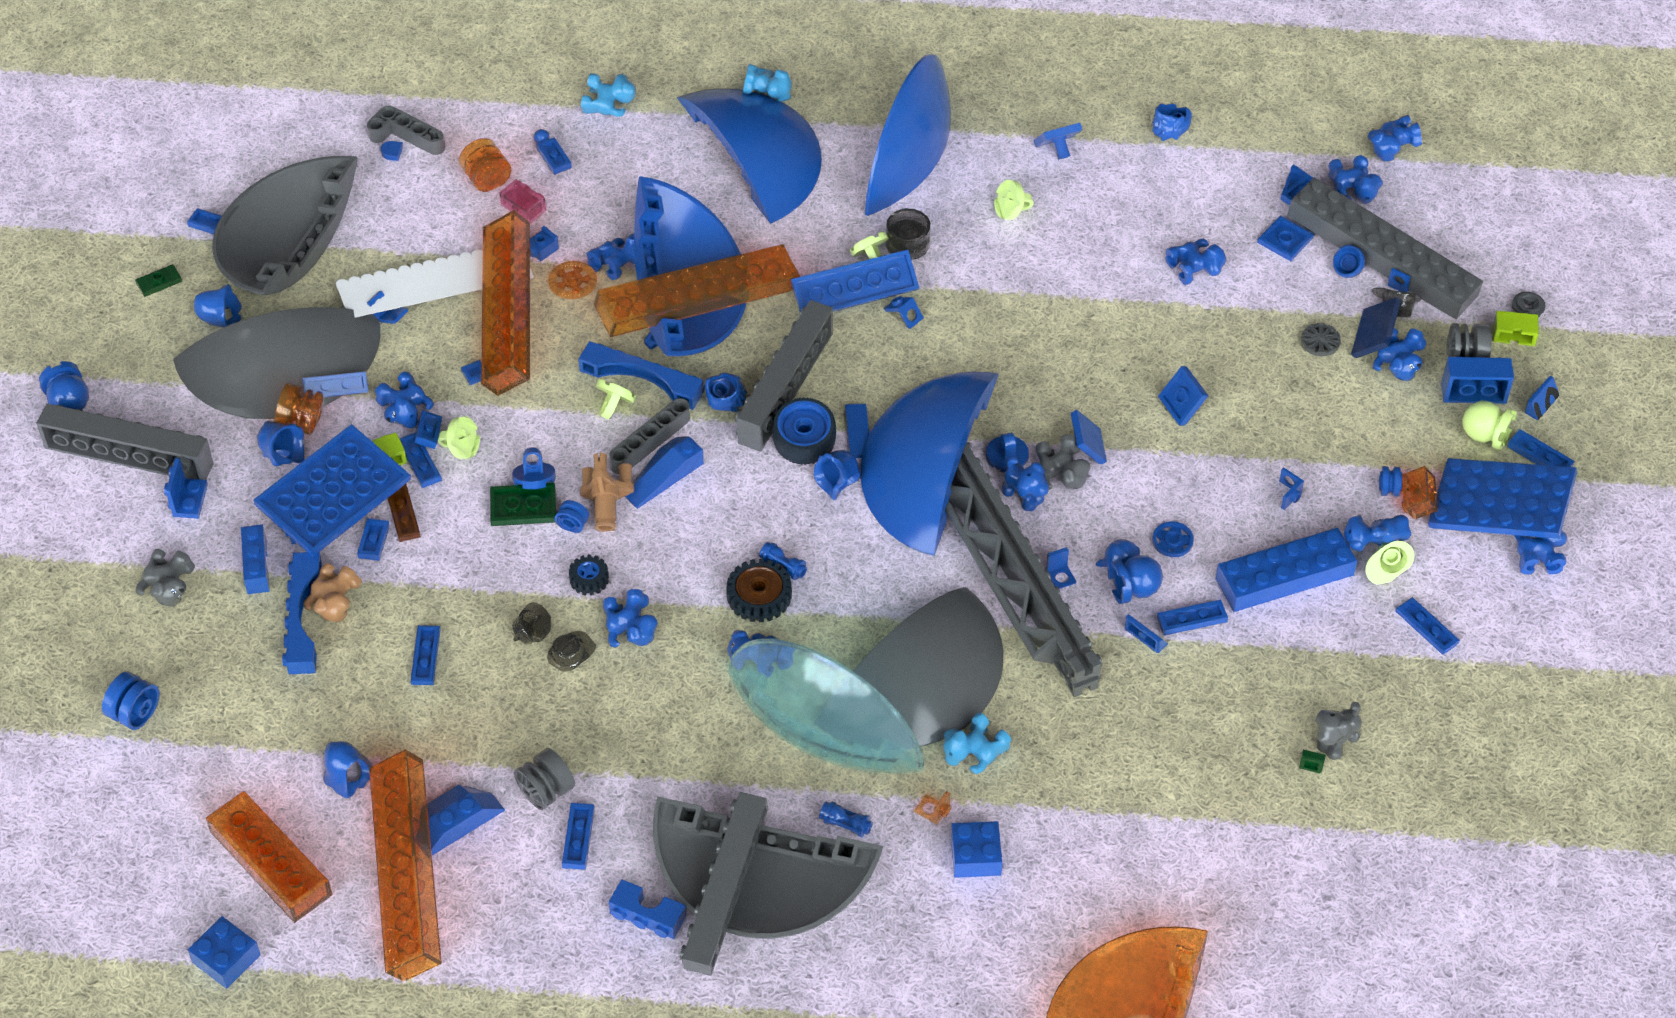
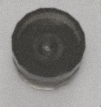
M909 208L900 209L892 213L887 219L886 234L889 238L886 241L888 252L892 254L909 250L911 260L925 255L930 246L931 223L928 216L919 210Z

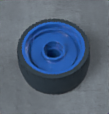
M805 397L792 399L782 405L775 414L772 427L776 450L786 460L801 465L814 464L818 461L820 455L830 453L836 440V422L829 407L819 400Z

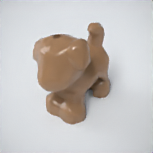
M325 563L321 567L318 578L311 585V594L305 599L303 603L304 608L311 610L313 607L314 611L325 620L341 622L347 616L346 610L350 605V600L345 594L349 589L359 588L362 580L354 570L347 566H343L337 575L333 572L335 567Z

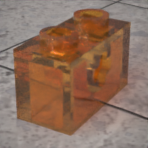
M1423 466L1402 474V508L1405 513H1409L1413 519H1418L1437 512L1436 479L1427 467Z

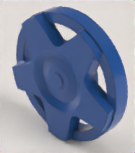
M1170 521L1160 524L1154 530L1152 541L1155 549L1160 554L1168 557H1181L1192 549L1194 537L1192 531L1186 525ZM1171 527L1169 531L1162 530ZM1181 530L1186 532L1187 535L1181 534Z

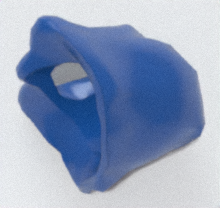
M229 284L220 289L209 290L196 295L194 312L202 321L207 322L209 325L224 328L241 320V315L238 313L242 306ZM225 309H231L232 317L228 320L225 318Z
M266 421L257 434L258 446L262 450L263 457L269 458L275 467L293 462L300 464L304 461V432L302 427H298L294 423L283 424Z
M837 450L820 455L814 465L815 481L833 500H837L841 490L857 482L860 478L859 466L855 456L845 450Z
M337 741L326 745L324 751L326 771L323 780L337 794L344 798H350L354 795L357 788H364L367 782L375 777L376 771L372 764L352 744ZM357 761L361 767L360 778L354 782H347V769Z

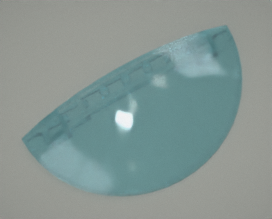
M778 639L748 641L736 649L732 655L728 672L741 698L752 713L767 728L797 749L820 760L866 772L915 773L924 770L922 751L906 721L874 687L841 663L808 647Z

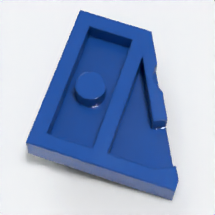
M1293 164L1283 188L1281 200L1290 206L1291 200L1313 177Z

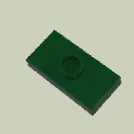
M172 264L137 278L135 281L143 296L146 297L181 283L182 279Z

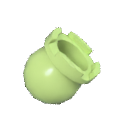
M1481 400L1471 404L1464 412L1462 419L1463 429L1474 441L1482 443L1492 441V448L1501 451L1502 445L1505 446L1513 429H1510L1509 425L1511 419L1516 420L1517 411L1508 408L1503 413L1495 403Z

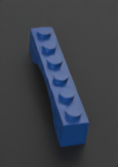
M589 341L578 358L579 370L583 373L598 378L609 375H628L645 379L663 389L672 401L679 398L687 400L691 410L695 408L704 393L703 380L696 376L661 366L658 363L623 353L620 350H615L599 343Z
M308 552L293 553L292 562H289L288 565L289 575H291V580L287 581V590L290 593V598H286V609L289 611V616H285V628L288 629V634L284 635V648L287 649L286 653L282 655L283 667L287 666L288 674L316 673L317 653L315 645L302 628L301 617L304 607L303 603L311 594V585L320 574L322 567L320 552L314 557Z

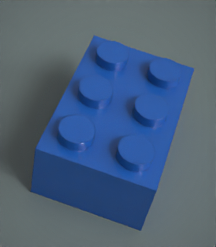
M1448 357L1441 381L1443 402L1476 403L1483 400L1495 404H1507L1514 380L1511 358Z

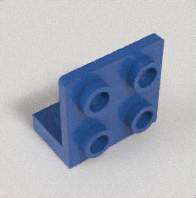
M175 458L173 466H170L169 482L165 483L164 495L168 498V508L171 509L173 517L199 519L208 483L207 480L186 479L180 458Z

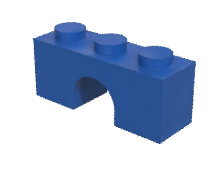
M263 524L241 527L243 576L247 594L270 592L269 573L266 563V557L268 556L267 539Z
M621 879L609 900V910L612 916L618 920L626 919L631 921L640 929L648 928L653 930L655 934L662 938L670 937L674 939L686 918V905L664 897L657 907L645 908L641 905L644 900L643 888Z

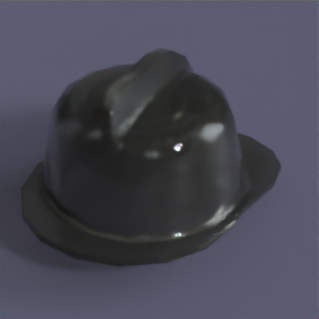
M1386 288L1372 289V293L1383 299V302L1395 297L1401 301L1397 317H1411L1415 303L1421 301L1419 295L1410 292H1399Z
M536 602L529 603L513 621L514 642L518 640L524 644L541 642L551 631V617L541 604Z
M574 631L556 638L548 651V663L562 672L572 671L594 653L596 644L583 631Z

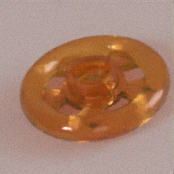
M566 261L557 265L550 272L548 284L552 292L561 298L579 299L587 296L594 290L597 284V275L594 269L584 262ZM568 269H573V270H574V271H569V272L565 273V270H568ZM584 271L587 275L582 277L580 272ZM557 277H563V282H556ZM583 282L587 284L584 288L579 287ZM565 287L573 288L572 291L564 290Z

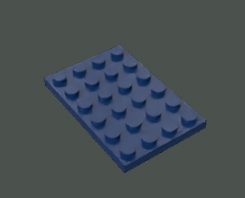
M351 424L253 499V502L258 509L314 557L409 482L411 475Z
M1448 458L1428 525L1433 529L1560 539L1577 476V468Z

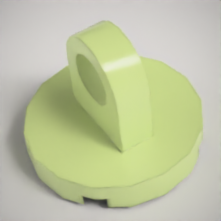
M1005 180L997 188L996 193H998V196L994 200V206L1000 218L1013 220L1019 215L1021 210L1030 209L1034 205L1032 195L1024 193L1021 184L1016 180Z
M878 232V237L875 238L874 235L869 236L856 243L853 248H850L852 256L857 257L867 253L869 259L881 257L878 246L889 239L886 232Z
M598 379L595 387L607 393L600 410L601 417L609 419L619 399L634 403L636 395L632 394L631 391L614 383L607 384L604 379Z
M466 416L454 418L447 430L439 433L438 443L443 447L449 448L456 458L468 459L476 455L479 449L480 437L476 433L478 428L473 420Z

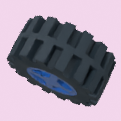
M590 554L587 557L582 555L580 559L576 558L574 563L570 564L569 580L572 589H576L578 594L582 592V595L585 596L587 593H590V596L594 595V592L597 594L601 593V589L604 590L609 582L608 566L602 558L599 560V556L596 555L593 558Z

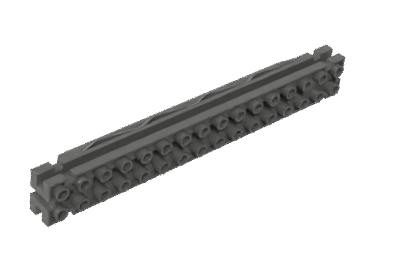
M966 442L951 484L952 486L950 487L952 492L945 509L947 515L1033 660L1054 663L1060 675L1066 680V685L1073 697L1082 695V691L1086 687L1090 691L1097 689L1099 679H1101V666L1103 665L1100 655L1090 650L1092 649L1090 639L1082 633L1079 621L1075 620L1071 615L1070 606L1062 600L1060 590L1051 582L1048 570L1043 569L1039 555L1032 551L1029 539L1024 537L1021 532L1020 524L1012 518L1009 506L1004 505L999 490L995 489L992 485L990 475L984 472L981 460L975 457L971 444ZM952 504L966 514L964 525ZM971 519L980 532L969 530ZM980 551L994 561L992 572ZM999 565L1008 579L997 577ZM1008 598L1023 609L1021 620ZM1028 613L1037 628L1026 626L1025 622Z

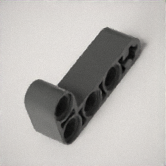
M384 106L367 122L369 139L374 143L383 142L393 134L432 155H439L445 151L444 136L440 130L393 106Z

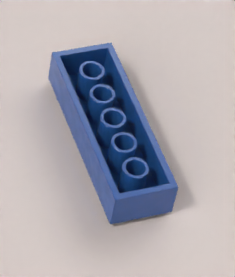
M1334 528L1219 563L1215 579L1233 612H1237L1354 576L1357 559L1339 528Z

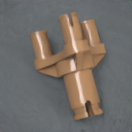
M598 453L593 455L594 469L593 467L582 468L580 495L594 501L595 529L600 532L614 531L617 528L615 523L616 501L634 492L632 465L620 464L618 466V481L612 478L607 471V454L600 453V457H598Z

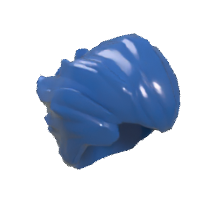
M1161 103L1155 108L1152 130L1156 136L1161 137V141L1170 138L1177 140L1179 136L1189 129L1192 113L1187 107L1177 108L1176 104L1165 105Z
M722 373L705 380L706 397L712 409L737 412L738 407L744 406L747 391L744 389V385L738 375Z

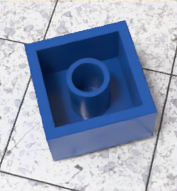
M999 822L951 823L954 878L1001 876L1002 852Z
M223 916L187 949L192 963L226 989L261 956L257 942Z

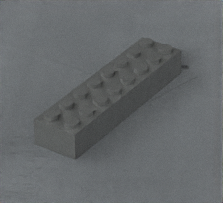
M810 300L807 306L801 309L799 319L793 322L791 332L783 338L782 346L779 350L775 351L771 364L765 367L761 380H757L752 395L749 394L747 396L745 406L737 412L735 421L737 422L736 435H738V444L759 452L763 450L772 435L775 414L782 405L794 399L833 335L832 307Z
M46 404L36 422L44 447L49 450L169 476V468L173 466L175 458H180L186 479L206 480L214 465L208 440L200 435L194 436L181 431L167 430L158 426L153 427L140 422H130L121 418L107 417L98 413L93 414L80 409L75 410L52 404Z

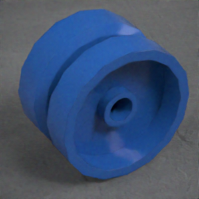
M129 671L123 672L112 681L105 692L102 701L103 715L116 722L119 721L120 724L131 730L140 729L156 710L160 695L159 688Z

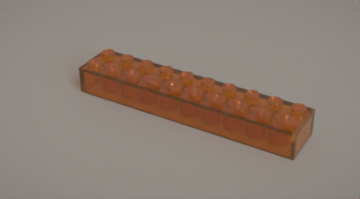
M515 210L483 227L481 384L497 396L530 380V222Z
M781 244L599 289L594 306L609 336L614 337L656 326L662 318L680 320L793 291L791 279L798 278L800 275L786 248Z
M405 749L369 768L385 973L401 981H407L442 964L423 759Z

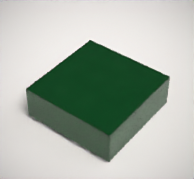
M1303 749L1299 768L1322 773L1326 755Z

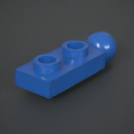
M537 130L534 134L537 150L552 173L555 175L571 169V161L555 137L549 139L550 136L546 130Z

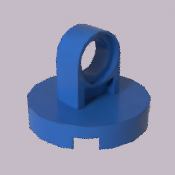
M1013 432L1001 434V436L994 438L986 450V458L989 465L1003 473L1008 469L1007 462L1009 457L1015 456L1018 459L1016 464L1024 466L1029 459V450L1026 443L1020 438L1015 437Z
M530 447L523 452V464L513 470L512 479L514 485L522 484L524 489H539L546 487V483L549 481L553 483L556 479V474L552 465L543 462L541 451L535 447ZM530 454H535L539 459L536 462H529L526 458Z

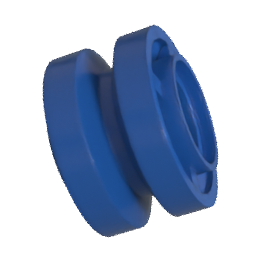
M1382 466V471H1380L1379 491H1381V496H1387L1391 492L1393 497H1399L1400 491H1402V472L1400 467L1394 466L1393 470L1390 471L1388 466Z
M566 500L562 502L559 511L556 513L555 522L564 530L580 533L590 514L582 504Z

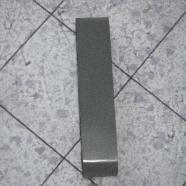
M681 398L675 399L614 447L609 454L612 472L619 474L618 466L620 464H631L633 468L690 421L689 402Z

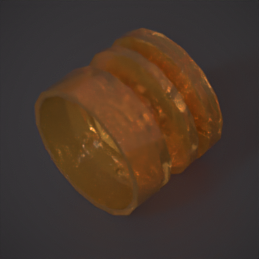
M488 138L472 141L463 149L459 157L461 168L468 175L474 186L482 192H489L501 187L509 179L512 171L510 163L497 145Z
M286 383L277 404L274 422L290 424L296 421V426L304 428L306 435H312L322 414L323 393L317 391L313 396V390L308 389L304 397H302L301 386Z

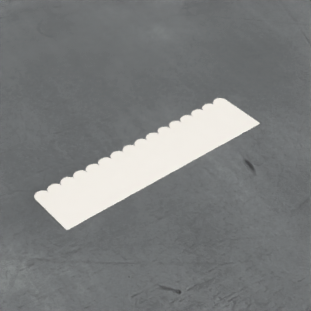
M514 241L510 242L508 246L500 244L496 249L487 247L484 249V252L477 249L472 252V255L468 252H463L460 256L450 255L447 259L443 257L437 258L435 262L427 260L423 262V265L413 263L411 267L404 265L400 266L398 270L390 268L386 271V274L383 271H377L374 275L363 274L361 279L357 276L349 278L348 281L340 279L336 282V286L345 309H353L354 317L356 318L531 279L534 276L521 243L519 244ZM382 291L385 296L378 299L371 307L367 305V302L377 292Z

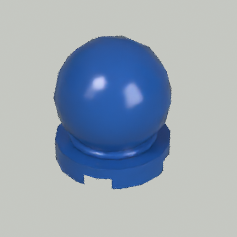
M62 361L60 362L61 365L53 368L48 366L39 377L40 388L46 395L48 404L83 410L89 400L88 386L82 380V374L77 365L72 362Z
M1135 555L1127 559L1124 564L1120 560L1108 563V579H1113L1115 589L1112 590V593L1118 604L1129 603L1132 596L1148 598L1155 594L1162 584L1164 576L1161 565L1147 555Z

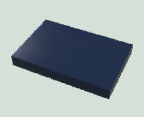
M1397 297L1363 309L1351 352L1354 358L1389 347L1401 303Z

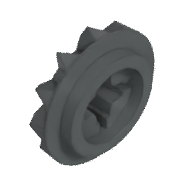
M1533 292L1518 293L1512 301V309H1515L1516 313L1536 314L1538 318L1544 313L1546 307L1543 298ZM1525 304H1526L1527 306L1532 305V308H1530V307H1527V308H1526V307H1524V306H1525Z

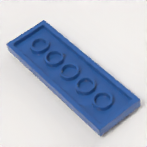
M909 250L791 279L799 312H801L803 307L807 306L810 300L832 307L833 312L920 289Z

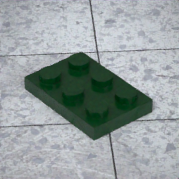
M546 483V487L539 489H524L522 485L490 487L491 526L556 523L555 483Z

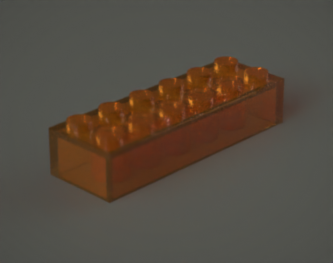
M242 791L206 817L210 833L293 923H296L333 895L329 880L245 791Z

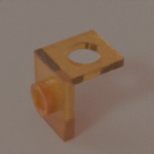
M946 791L939 801L926 794L914 812L938 825L943 817L946 818L951 810V793ZM927 803L934 804V813H925L923 806Z

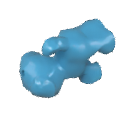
M749 64L742 93L750 94L753 90H756L760 93L767 92L770 97L776 98L778 102L787 101L791 98L792 82L787 71L777 69L774 73L772 70L758 68L755 65Z
M590 73L587 84L591 87L589 91L597 94V99L593 100L590 96L583 95L581 108L583 113L586 114L600 113L606 116L622 117L626 109L614 108V101L617 100L621 103L631 102L635 98L636 88L624 74H618L613 84H605L600 81L599 75Z
M977 713L972 718L971 732L966 735L964 731L956 728L948 729L944 733L945 741L943 748L945 760L950 766L958 765L971 753L977 758L979 763L971 766L970 770L974 774H979L998 755L1009 750L1011 737L1004 730H1000L995 735L994 741H989L986 738L985 733L988 731L986 727L989 725V720L982 713Z

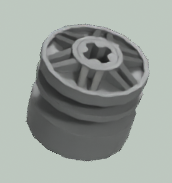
M1452 323L1446 343L1448 357L1490 358V326L1488 324H1473L1469 333L1467 324H1462L1459 327V324Z
M545 748L534 756V764L526 762L523 767H519L514 771L515 780L522 793L539 810H544L548 807L549 803H554L556 794L563 796L575 787V780L568 766L550 748Z

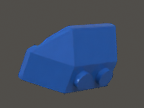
M459 784L419 808L413 843L425 859H428L504 812L505 809L492 793Z

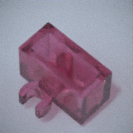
M515 179L499 192L501 206L529 224L546 212L544 196L532 190L527 184L521 183L520 180Z

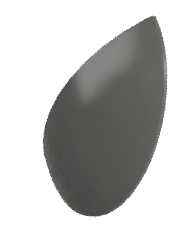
M328 156L298 162L267 175L241 193L223 213L213 236V257L224 277L243 290L261 295L281 292L303 278L323 255L339 226L352 189L358 158L356 156Z
M309 307L270 312L236 322L209 334L185 349L173 361L176 371L187 389L195 397L216 410L250 419L293 417L319 409L341 397L334 396L305 400L302 378L368 371L379 347L380 321L374 314L355 318L353 309L335 307Z
M966 587L950 591L922 606L895 627L857 665L827 703L815 724L835 737L852 744L889 750L926 746L944 740V733L948 729L956 728L961 731L971 723L975 714L982 713L992 700L1001 679L1003 645L998 627L991 613L980 599Z
M657 796L653 818V840L656 857L666 882L676 897L694 914L697 903L702 902V888L705 881H709L711 876L709 875V868L711 862L716 861L718 855L716 854L719 840L723 841L725 835L723 833L726 820H730L727 815L705 811L700 805ZM762 826L727 933L755 939L782 938L806 932L829 921L842 912L864 889L879 862L883 846L837 836V839L822 836L813 837Z

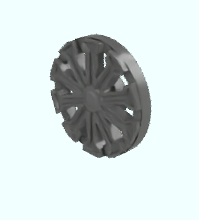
M1325 323L1311 324L1302 332L1301 344L1312 355L1329 356L1338 350L1340 335L1333 326H1327Z

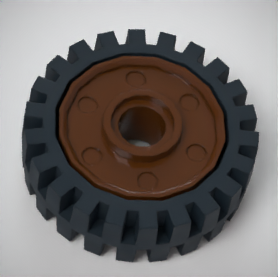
M752 559L749 565L745 561L742 563V567L738 565L735 567V571L730 573L726 586L727 601L731 610H734L737 616L741 614V618L744 620L749 617L750 622H755V619H759V623L764 622V618L771 621L773 616L776 618L780 617L781 612L784 613L791 603L792 584L790 576L784 568L781 569V565L778 563L773 566V561L768 560L767 564H765L764 559H759V563Z

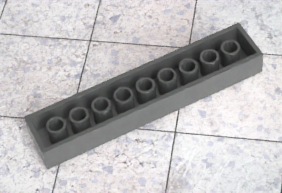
M1315 177L1291 200L1288 217L1338 248L1346 245L1358 247L1365 256V264L1388 279L1392 268L1409 275L1411 278L1408 291L1457 320L1478 297L1483 280ZM1395 276L1397 282L1404 283L1401 277Z

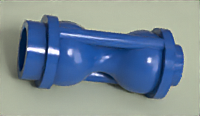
M767 542L760 550L759 557L764 559L765 563L771 560L773 565L776 563L783 565L791 579H801L806 574V561L795 557L786 558L783 550L776 543Z
M826 801L819 815V819L824 820L825 824L843 827L861 838L864 834L868 835L873 825L869 815L854 813L833 801L831 803Z

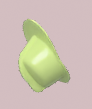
M1403 541L1382 544L1366 564L1368 579L1374 584H1382L1394 580L1412 565L1414 561L1412 547Z

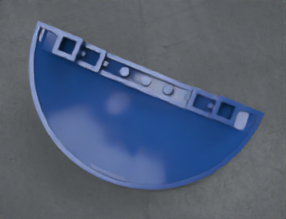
M934 54L923 56L914 65L891 107L877 146L870 173L865 205L866 216L893 205L911 193L933 171L944 152L950 133V96L943 66L938 56Z
M708 89L677 97L695 123L701 121L704 125L708 124L741 169V176L751 188V199L770 224L790 214L810 195L821 171V149L816 134L809 123L793 108L761 93L753 91L750 94L742 93V89Z
M640 176L635 204L634 252L637 285L645 319L657 345L666 356H688L702 353L723 342L737 327L743 316L748 297L747 273L743 258L727 228L699 200L671 184ZM673 316H677L680 320L673 319Z
M960 372L927 381L897 399L882 414L871 430L861 460L862 490L866 503L878 523L904 545L919 552L935 556L948 519L945 509L952 492L950 487L973 422L975 419H978L981 409L986 410L999 376L998 373Z

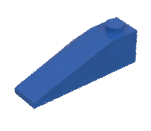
M689 436L674 438L659 448L634 480V492L625 496V498L637 509L702 466L704 464L703 449Z

